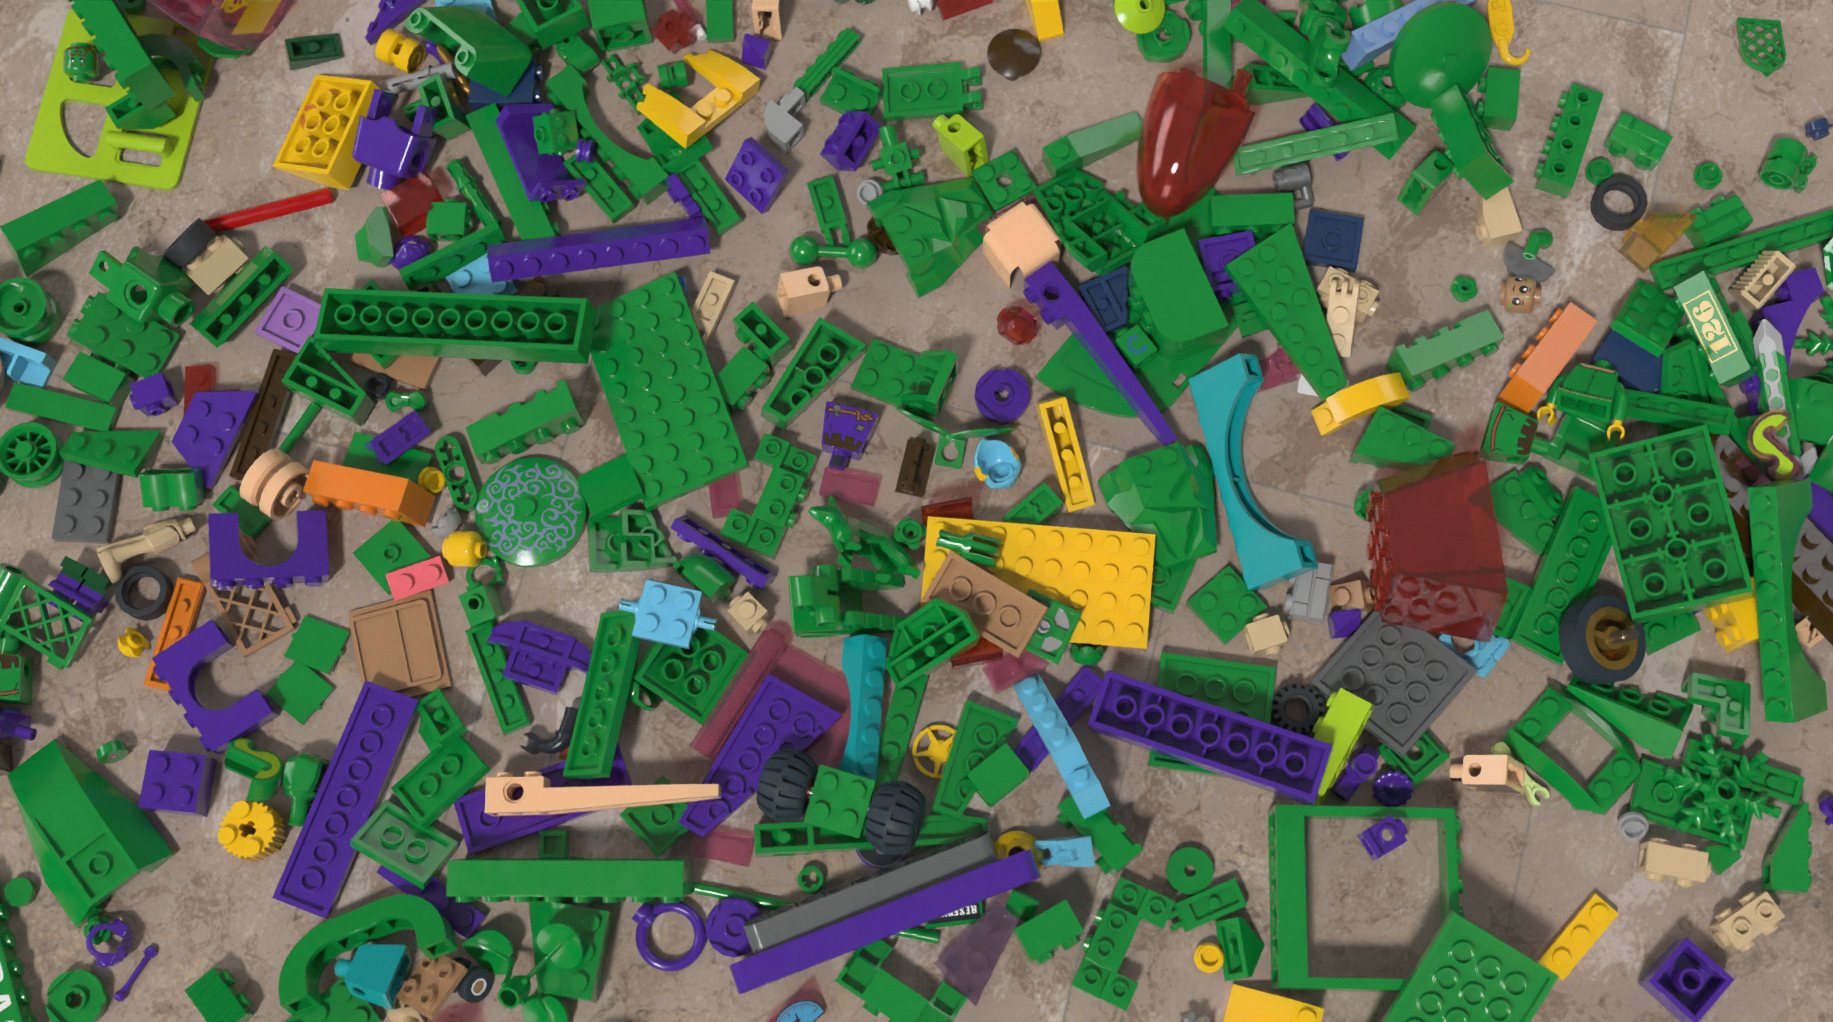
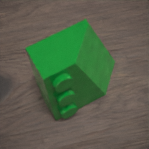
M529 902L535 966L547 955L538 948L536 944L537 936L542 928L550 923L562 922L575 928L576 932L580 935L584 950L580 963L571 969L560 968L550 959L536 973L538 993L596 1004L614 915L610 911L557 902Z

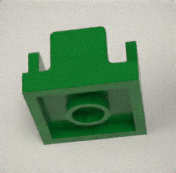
M1564 412L1550 440L1548 452L1543 458L1595 482L1588 454L1615 448L1620 439L1618 437L1619 431H1613L1610 434L1609 441L1607 430L1610 427V423Z

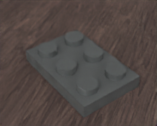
M64 460L52 539L59 542L110 544L121 474Z

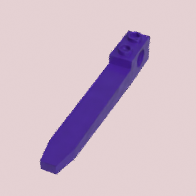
M1052 261L1025 278L1023 294L1031 304L1035 303L1041 310L1039 312L1044 322L1047 325L1052 324L1056 330L1066 325L1162 446L1174 444L1176 437L1162 414L1086 304ZM1053 293L1058 296V299L1049 301L1044 296Z

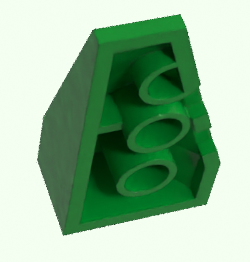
M1575 674L1567 687V690L1642 748L1650 750L1656 756L1669 759L1672 758L1694 708L1693 704L1665 693L1656 691L1655 695L1652 696L1639 693V687L1629 685L1628 688L1615 687L1613 683L1590 684L1581 680Z

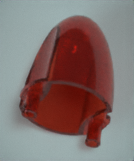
M1181 67L1179 72H1163L1158 74L1142 120L1136 157L1138 190L1141 200L1150 213L1157 217L1170 218L1186 212L1201 201L1226 172L1241 148L1256 116V113L1250 110L1251 104L1244 97L1253 78V74H1250L1249 71L1237 69L1230 89L1198 77L1195 72Z

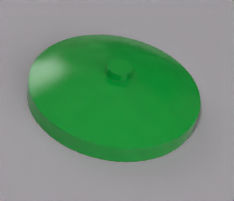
M1443 1L1432 4L1410 18L1397 35L1389 58L1390 79L1398 94L1409 103L1425 109H1431L1429 102L1456 83L1468 94L1479 82L1480 77L1483 76L1491 56L1492 38L1486 20L1470 6L1456 1Z

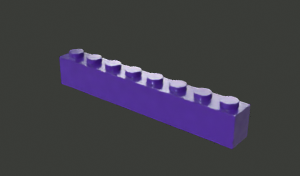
M705 217L488 245L487 259L492 283L711 254Z

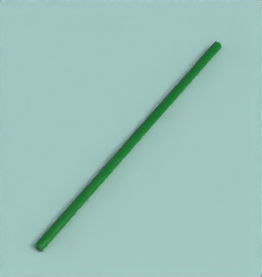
M570 856L569 859L580 858V857ZM695 881L692 883V893L723 900L739 897L749 900L757 907L771 910L794 903ZM913 927L895 935L938 944L940 932Z

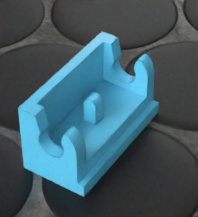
M1060 836L1034 841L1035 849L1045 850L1048 848L1051 853L1049 859L1039 861L1041 865L1095 866L1091 836Z

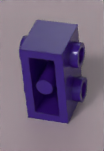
M846 111L839 118L838 125L833 134L826 139L820 155L837 171H856L878 136V129L882 127L865 111Z

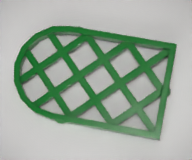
M1737 17L1736 26L1743 61L1756 71L1774 72L1779 70L1786 61L1781 21ZM1760 26L1765 31L1759 33L1754 28ZM1750 31L1753 34H1755L1756 37L1754 39H1751L1745 34H1747ZM1770 33L1776 38L1771 41L1765 35ZM1762 39L1767 44L1762 47L1756 41ZM1753 45L1759 50L1754 53L1748 47ZM1772 46L1777 52L1772 54L1767 48ZM1763 52L1766 55H1768L1769 58L1764 60L1758 55ZM1755 58L1760 62V64L1758 65L1752 62L1751 60ZM1775 60L1779 64L1772 66L1769 62Z

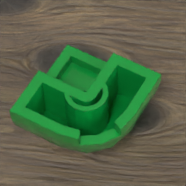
M698 553L688 554L673 564L676 573L694 590L701 591L711 603H714L718 598L725 601L732 594L729 587L737 579L710 556Z

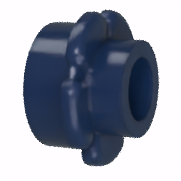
M1827 118L1813 121L1805 126L1807 131L1806 137H1812L1814 141L1830 135L1829 129L1833 127V124H1829Z

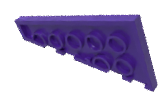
M768 673L701 783L719 784L721 786V798L690 802L678 823L702 838L707 837L757 793L761 773L771 754L784 749L805 751L843 716Z

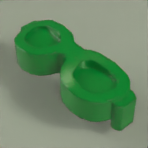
M1818 156L1806 157L1803 166L1800 168V174L1796 183L1793 186L1796 193L1800 194L1806 189L1808 183L1807 176L1815 168Z

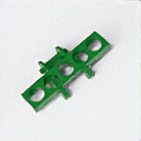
M613 54L607 60H601L602 66L609 74L606 77L609 83L614 82L621 91L618 94L619 98L626 99L638 116L642 113L637 109L636 103L644 102L645 98L637 87L645 84L647 80L646 75H640L637 71V63H630L624 68ZM614 62L616 68L611 70L608 64ZM631 73L636 77L633 81L628 77ZM623 82L631 84L625 90L621 88ZM634 93L638 95L635 99L630 97Z

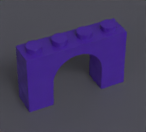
M326 510L296 512L297 548L287 561L276 566L255 564L243 554L239 544L238 513L208 514L210 587H216L217 590L234 589V586L246 585L248 589H260L264 585L276 584L278 588H289L294 586L295 583H305V586L317 587L323 585V582H328L329 563Z
M211 619L152 657L157 665L153 668L156 675L162 682L167 681L171 687V690L168 691L169 695L177 705L182 704L186 710V713L183 714L185 720L192 728L197 727L202 736L198 739L207 752L212 750V752L220 755L228 750V744L231 740L248 737L279 715L265 694L258 689L226 709L208 710L201 705L195 691V684L200 671L208 663L233 648L220 625Z

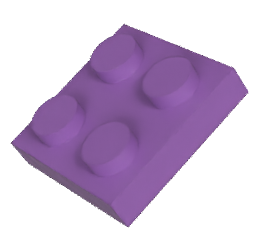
M281 286L254 332L258 336L294 354H298L309 335L314 338L321 305Z

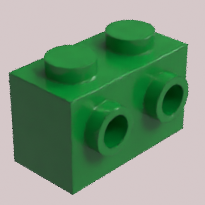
M753 301L732 319L736 330L734 335L743 345L748 343L754 349L753 353L762 361L767 362L772 368L793 350L790 338Z

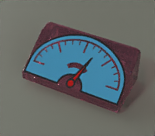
M805 988L768 1022H815L826 1011L809 990Z

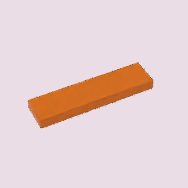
M177 577L152 657L193 632L206 591L203 582ZM151 659L143 685L165 691L171 690L168 682H162L154 672L153 668L157 665Z

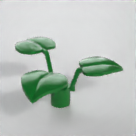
M562 922L550 923L543 927L537 936L536 944L547 955L526 976L515 975L512 978L515 959L511 955L514 948L510 939L503 932L497 929H485L462 943L464 949L484 968L495 974H506L504 981L501 983L502 988L498 991V1000L504 1007L514 1009L519 1004L522 1005V1015L526 1022H568V1011L558 997L546 995L542 998L539 993L529 995L531 992L530 979L550 959H552L556 966L563 969L574 968L580 963L584 950L580 935L576 932L575 928Z

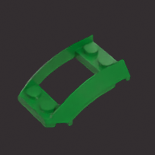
M1557 682L1547 686V691L1513 729H1509L1502 741L1514 755L1520 758L1522 763L1550 784L1576 811L1585 810L1592 811L1593 814L1606 815L1643 773L1633 746L1601 715ZM1570 712L1590 726L1617 751L1616 755L1585 790L1560 766L1538 749Z

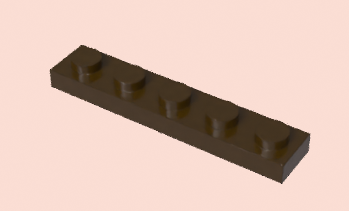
M273 348L258 391L259 396L253 406L229 475L232 479L242 481L255 460L272 448L291 393L281 380L297 354Z

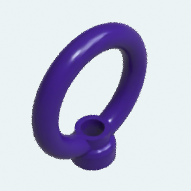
M681 901L679 903L659 902L654 905L649 902L643 903L632 917V920L638 924L635 934L637 949L644 961L653 968L666 972L679 971L693 964L701 955L706 941V929L701 916L690 905ZM667 912L682 914L690 921L694 929L692 947L684 956L674 960L658 957L649 947L647 933L651 924L659 915Z

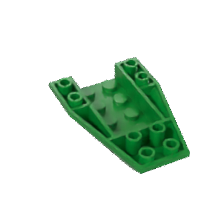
M53 739L7 774L44 881L76 928H81L90 918L103 911L99 904L140 872L152 873L175 855L143 809L139 808L137 804L56 739Z

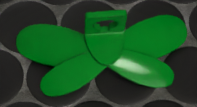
M896 407L898 412L911 421L939 434L935 465L961 468L966 438L1001 435L1017 430L1015 427H1001L950 433L908 410ZM949 441L955 442L954 447L958 451L957 458L951 462L946 461L942 457V450L948 446Z

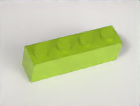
M1341 687L1338 692L1333 691L1326 704L1329 710L1325 718L1320 717L1313 728V732L1316 733L1313 739L1333 745L1331 758L1315 806H1323L1375 708V705Z

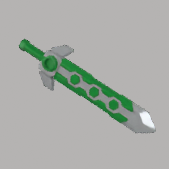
M1763 319L1753 338V345L1766 416L1782 415L1787 417L1785 419L1787 423L1778 432L1775 430L1768 431L1769 441L1793 463L1794 473L1788 478H1782L1775 471L1780 465L1779 460L1773 458V461L1762 456L1758 458L1766 474L1771 479H1776L1777 481L1782 479H1803L1814 467L1818 459L1816 448L1812 447L1802 455L1797 420L1793 410L1787 375L1788 368L1782 334L1768 320Z

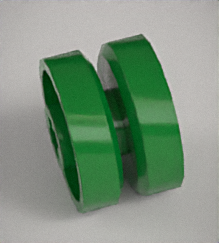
M17 277L0 284V332L10 340L30 347L43 344L52 338L59 329L62 319L61 308L56 299L39 284L27 278Z

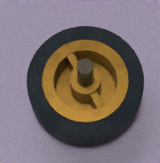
M1602 595L1580 600L1568 608L1561 620L1559 629L1560 649L1570 670L1581 680L1595 685L1624 681L1632 677L1640 668L1646 650L1644 629L1642 623L1634 625L1629 605L1622 599L1611 595Z

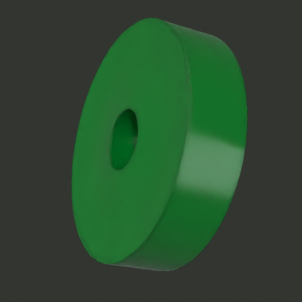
M1193 847L1179 849L1167 862V881L1180 894H1199L1210 885L1213 879V864L1208 855L1200 849ZM1186 866L1194 868V876L1189 877L1185 874L1184 869Z

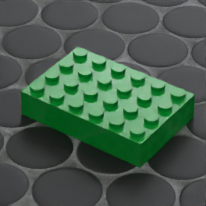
M1707 424L1588 454L1634 625L1755 598L1753 585Z

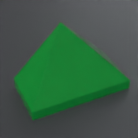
M1242 917L1215 921L1219 948L1224 955L1222 966L1225 981L1252 977L1265 945Z

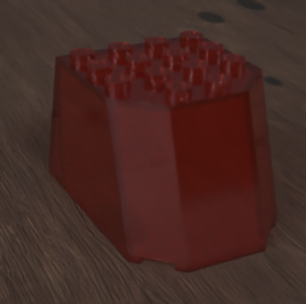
M1476 448L1468 449L1375 481L1373 492H1369V505H1366V520L1370 522V543L1366 545L1367 559L1373 562V569H1370L1371 586H1376L1377 595H1374L1375 612H1380L1381 622L1481 642H1490L1509 592L1486 461L1484 458L1476 457L1478 456Z

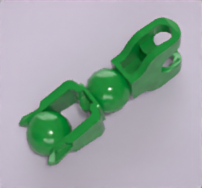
M1300 0L1299 5L1302 10L1299 16L1300 32L1307 35L1309 42L1312 44L1307 71L1308 80L1312 85L1331 89L1337 77L1340 56L1342 52L1346 53L1351 40L1350 31L1343 29L1347 14L1345 9L1336 0ZM1318 71L1326 72V77L1321 76Z

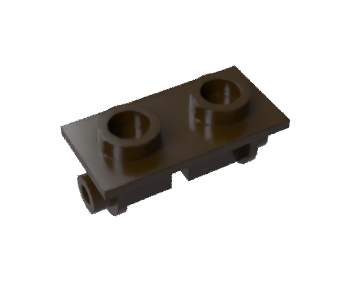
M916 437L915 441L908 439L895 492L919 498L923 497L935 445L927 444L926 439Z

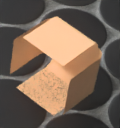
M1020 202L985 226L983 255L1010 289V274L1018 266L1023 272L1024 279L1050 261L1058 268L1062 241L1034 204L1026 206L1023 202Z

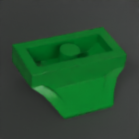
M376 206L367 218L364 226L355 234V242L359 261L370 262L376 267L384 268L394 255L387 207Z
M439 688L420 700L417 707L420 713L418 733L430 752L440 746H445L468 731L454 706Z

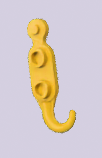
M1489 0L1487 3L1488 26L1491 38L1498 48L1500 58L1512 66L1524 64L1530 57V48H1526L1524 55L1519 58L1513 57L1509 52V45L1514 34L1511 1Z

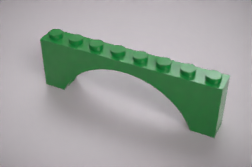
M1782 479L1748 487L1765 721L1795 723L1828 710L1826 681L1813 671L1804 656L1798 640L1792 608L1791 587L1794 553L1803 523L1813 508L1811 479Z

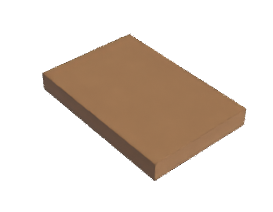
M354 353L350 362L355 366L374 373L385 374L390 379L427 392L442 357L400 355L385 370L370 354Z

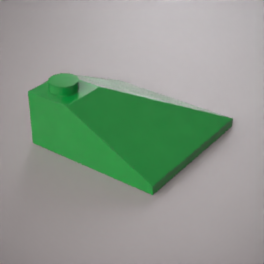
M698 627L692 637L690 649L650 641L633 679L700 725H703L749 653L718 631Z

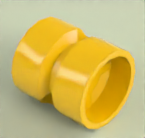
M390 28L382 33L375 50L377 60L390 66L395 65L396 69L407 74L418 71L426 55L424 43L410 37L406 38L404 34Z

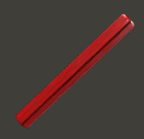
M324 188L202 221L216 233L330 204L334 202V197L330 188Z

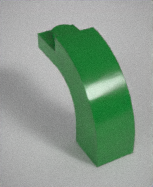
M145 34L139 36L159 69L171 68L179 71L185 88L196 102L206 98L202 90L205 87V83L201 75L207 72L186 44L164 34Z

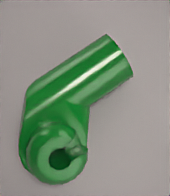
M1546 230L1531 233L1522 256L1527 260H1535L1540 248L1547 249L1553 244L1552 234Z

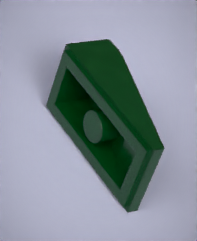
M338 33L285 39V52L290 71L343 58Z

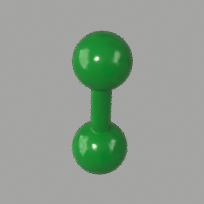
M801 235L791 242L789 254L791 259L801 266L813 264L818 257L847 258L852 266L865 269L872 266L876 261L877 249L873 242L865 238L855 239L848 247L819 246L814 238Z

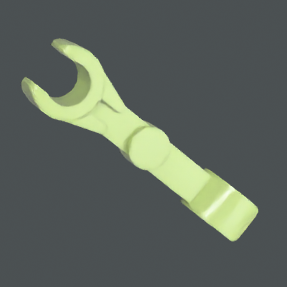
M1504 742L1496 743L1490 749L1493 755H1508L1512 757L1509 747ZM1525 770L1524 791L1531 805L1540 806V803L1534 797L1535 792H1540L1545 799H1548L1550 794L1546 788L1531 780Z

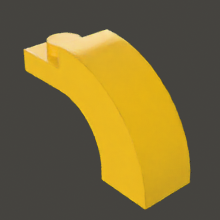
M1392 373L1360 382L1326 398L1327 402L1311 410L1321 436H1327L1356 419L1375 413L1379 406L1390 410L1411 397L1401 374Z

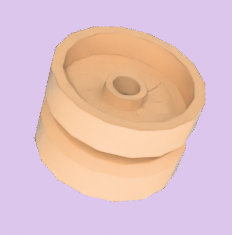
M270 449L255 460L246 472L240 486V497L254 507H260V511L274 521L281 520L292 513L306 496L303 489L310 470L299 462H293L292 458L280 449Z

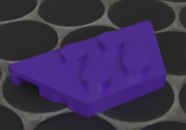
M255 391L195 392L171 442L191 468L201 469L202 482L205 487L209 489L214 488L259 393Z

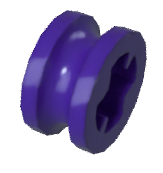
M580 138L576 147V161L582 163L585 160L587 164H592L595 155L594 140L585 142L584 139Z

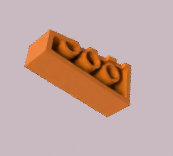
M1571 302L1564 311L1558 308L1549 320L1553 324L1552 327L1548 328L1545 326L1535 340L1539 344L1537 346L1531 344L1522 355V358L1526 360L1523 365L1517 362L1508 374L1512 379L1495 400L1496 402H1500L1527 415L1543 396L1598 322Z
M313 460L303 489L304 493L313 497L312 502L322 506H328L331 503L346 511L354 509L370 516L378 515L421 527H426L435 499L433 494L406 478Z

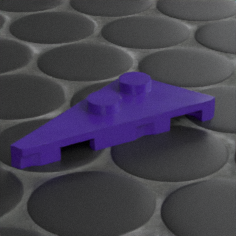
M381 0L378 5L380 10L375 21L370 22L367 28V35L364 37L367 43L371 46L380 38L385 30L392 29L426 0Z

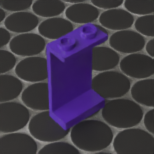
M552 103L505 105L495 120L529 202L541 201L545 203L563 199L571 201L579 196V193L587 184L585 179H570L561 156L557 154L549 155V153L539 154L532 117L540 116L543 112L548 113L550 110H553Z

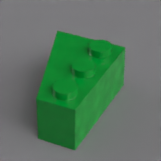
M309 335L281 380L291 392L360 427L375 404L311 335Z
M1379 406L1348 463H1364L1375 465L1376 468L1384 469L1386 467L1402 470L1404 473L1438 478L1448 463L1456 445Z
M1071 795L1057 806L1056 810L1059 814L1056 817L1065 829L1068 830L1071 827L1078 836H1091L1093 854L1097 858L1094 863L1104 875L1110 873L1114 877L1143 851L1144 848L1139 843L1134 844L1125 833L1126 829L1120 823H1116L1108 813L1107 808L1084 819Z

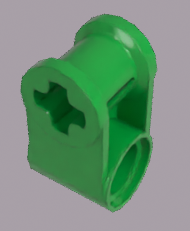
M576 33L554 44L558 56L567 66L571 64L582 77L600 63V59L594 50L584 43Z

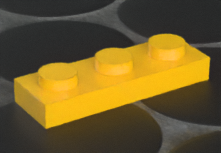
M1592 894L1537 961L1559 975V981H1563L1619 913L1597 894Z

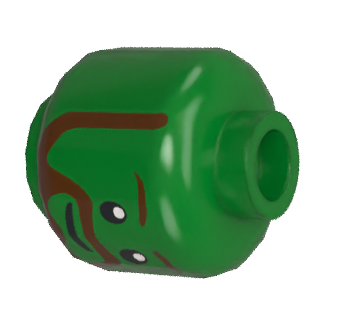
M72 43L71 47L64 50V73L73 78L75 83H90V79H95L100 74L99 52L93 49L91 44Z

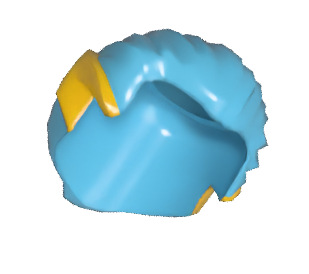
M980 440L973 461L974 472L977 478L993 489H1005L1013 486L1015 481L1018 480V474L1022 466L1013 446L1001 440Z

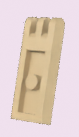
M709 271L692 308L700 334H703L702 339L705 347L708 345L736 285L735 280Z
M1332 279L1326 324L1337 356L1350 358L1360 283L1354 282L1353 292L1348 293L1349 281H1343L1340 292L1337 291L1338 280Z

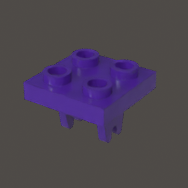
M750 137L744 140L725 180L763 214L769 211L789 171L756 140Z

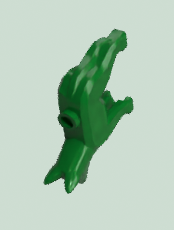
M829 496L828 504L809 509L810 516L829 531L833 544L839 553L837 558L839 565L850 568L853 555L870 559L878 571L875 573V580L882 583H888L894 572L912 576L916 580L921 573L915 560L905 552L902 543H898L895 540L894 535L859 519L850 517L839 507L834 496Z

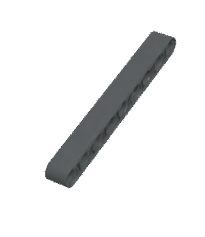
M980 831L752 918L745 922L743 927L753 953H762L994 863L999 858L989 831Z

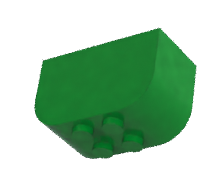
M1180 229L1141 245L1134 253L1127 282L1129 293L1127 299L1132 312L1137 311L1140 318V321H1138L1139 327L1156 346L1157 352L1166 358L1180 360L1223 344L1229 324L1185 229Z

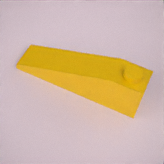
M1059 396L1035 403L1041 429L1067 512L1095 505L1066 397Z

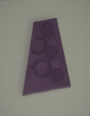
M998 900L934 962L975 1006L1018 923Z

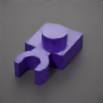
M674 173L666 178L669 187L666 192L674 204L679 202L690 219L702 217L699 207L692 200L689 192L677 175Z

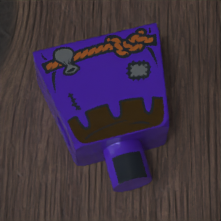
M830 401L826 402L821 445L824 452L832 454L828 465L830 468L844 471L848 458L854 460L862 459L879 423L877 413Z

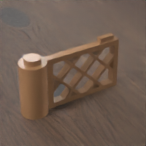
M243 533L239 534V544L243 554L253 563L261 565L255 553L259 549L251 535L246 537ZM209 552L191 561L197 576L208 590L243 657L246 658L296 630L293 624L298 621L290 607L284 608L271 584L264 585L265 588L253 589L248 604L235 601L239 586H234L229 599L221 598L215 587H210ZM258 590L267 592L271 598L267 609L254 606ZM223 602L228 603L226 608H225ZM233 604L247 608L242 624L232 621L230 617ZM274 605L278 612L273 611ZM252 609L266 613L262 628L248 625ZM271 614L280 616L286 627L277 632L268 631L267 627ZM236 626L241 627L240 632H238ZM246 628L260 632L257 643L249 648L246 647L243 641ZM265 633L270 634V636L264 639Z

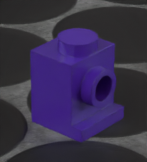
M1392 815L1359 833L1357 837L1372 861H1375L1407 842L1408 840L1405 835L1408 834V830L1400 818L1394 820ZM1383 830H1388L1392 838L1390 841L1383 839Z

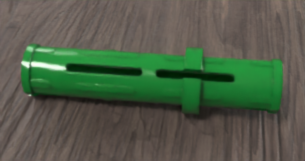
M461 159L449 162L446 169L455 180L457 190L466 197L470 206L483 223V226L485 227L496 221L499 227H501L502 222L479 190L477 180L468 173Z

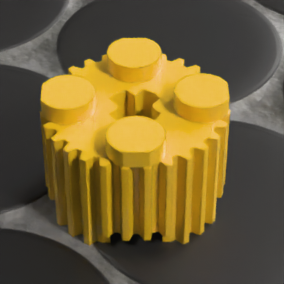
M239 801L231 806V811H226L227 816L222 817L224 821L220 822L222 828H219L218 839L221 844H224V849H228L227 852L233 856L251 862L256 860L262 861L263 858H269L268 855H274L275 851H280V846H284L282 843L283 840H286L284 837L286 831L283 830L285 824H282L284 819L280 818L281 814L272 806L262 802ZM252 828H256L254 835L250 834Z

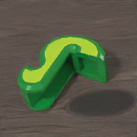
M233 739L228 744L224 765L228 770L252 780L246 800L263 802L274 797L281 786L285 765L283 760L275 753L267 750H255L256 743L250 739Z

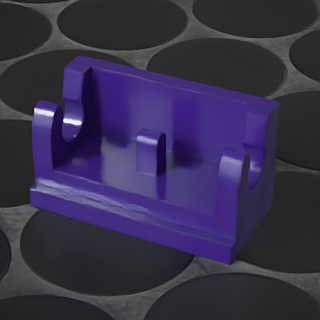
M414 410L364 445L368 451L375 453L378 463L387 465L429 435L431 431Z

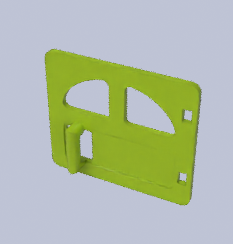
M71 9L65 20L25 156L26 165L33 171L92 180L101 179L105 182L164 191L175 190L182 178L203 99L196 102L185 88L179 71L171 68H161V72L176 94L167 100L176 116L155 129H117L107 113L95 155L87 158L79 154L67 138L63 124V106L67 102L72 101L107 107L127 95L129 87L123 89L118 81H116L113 87L79 84L73 82L72 78L64 73V50L71 47L72 43H88L93 45V49L97 48L92 41L96 38L95 35L91 37L81 24L85 19L80 20L73 9ZM125 14L138 36L164 34L186 44L207 72L201 75L205 83V87L202 88L205 94L215 57L198 46L197 28L203 25ZM176 29L189 30L187 37L176 36ZM129 132H137V133L151 134V135H157V136H164V137H168V140H166L165 138H159V137H153V136H146V135H139V134H133V133H129ZM125 148L156 153L162 158L160 166L156 167L123 162L120 159Z

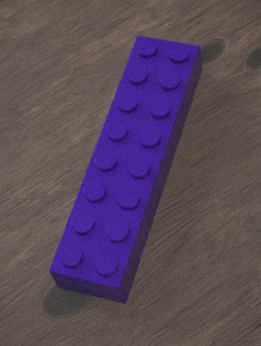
M1108 670L1106 671L1088 722V726L1093 732L1314 806L1333 751V745Z

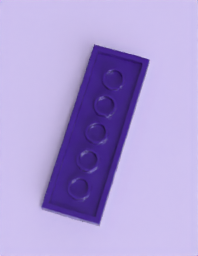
M619 743L616 745L613 766L609 777L569 779L563 776L566 761L534 771L541 772L542 776L551 780L550 788L632 785ZM522 786L517 787L513 791L512 797L514 801L519 800L523 796L524 790ZM486 788L462 796L454 803L467 851L471 856L601 811L554 815L491 816L485 813Z

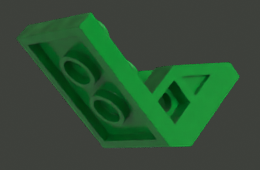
M873 338L852 382L851 390L891 406L908 410L926 420L937 421L959 372L958 354L948 350L922 351L919 357Z

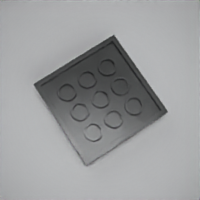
M1384 599L1312 680L1311 686L1327 699H1329L1333 691L1338 692L1341 687L1375 705L1364 728L1403 758L1475 676L1477 670Z

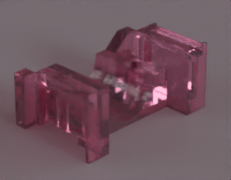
M1277 343L1279 351L1258 361L1264 382L1256 393L1299 380L1302 375L1298 369L1293 370L1292 366H1295V364L1279 343ZM1241 350L1230 351L1227 359L1241 353Z

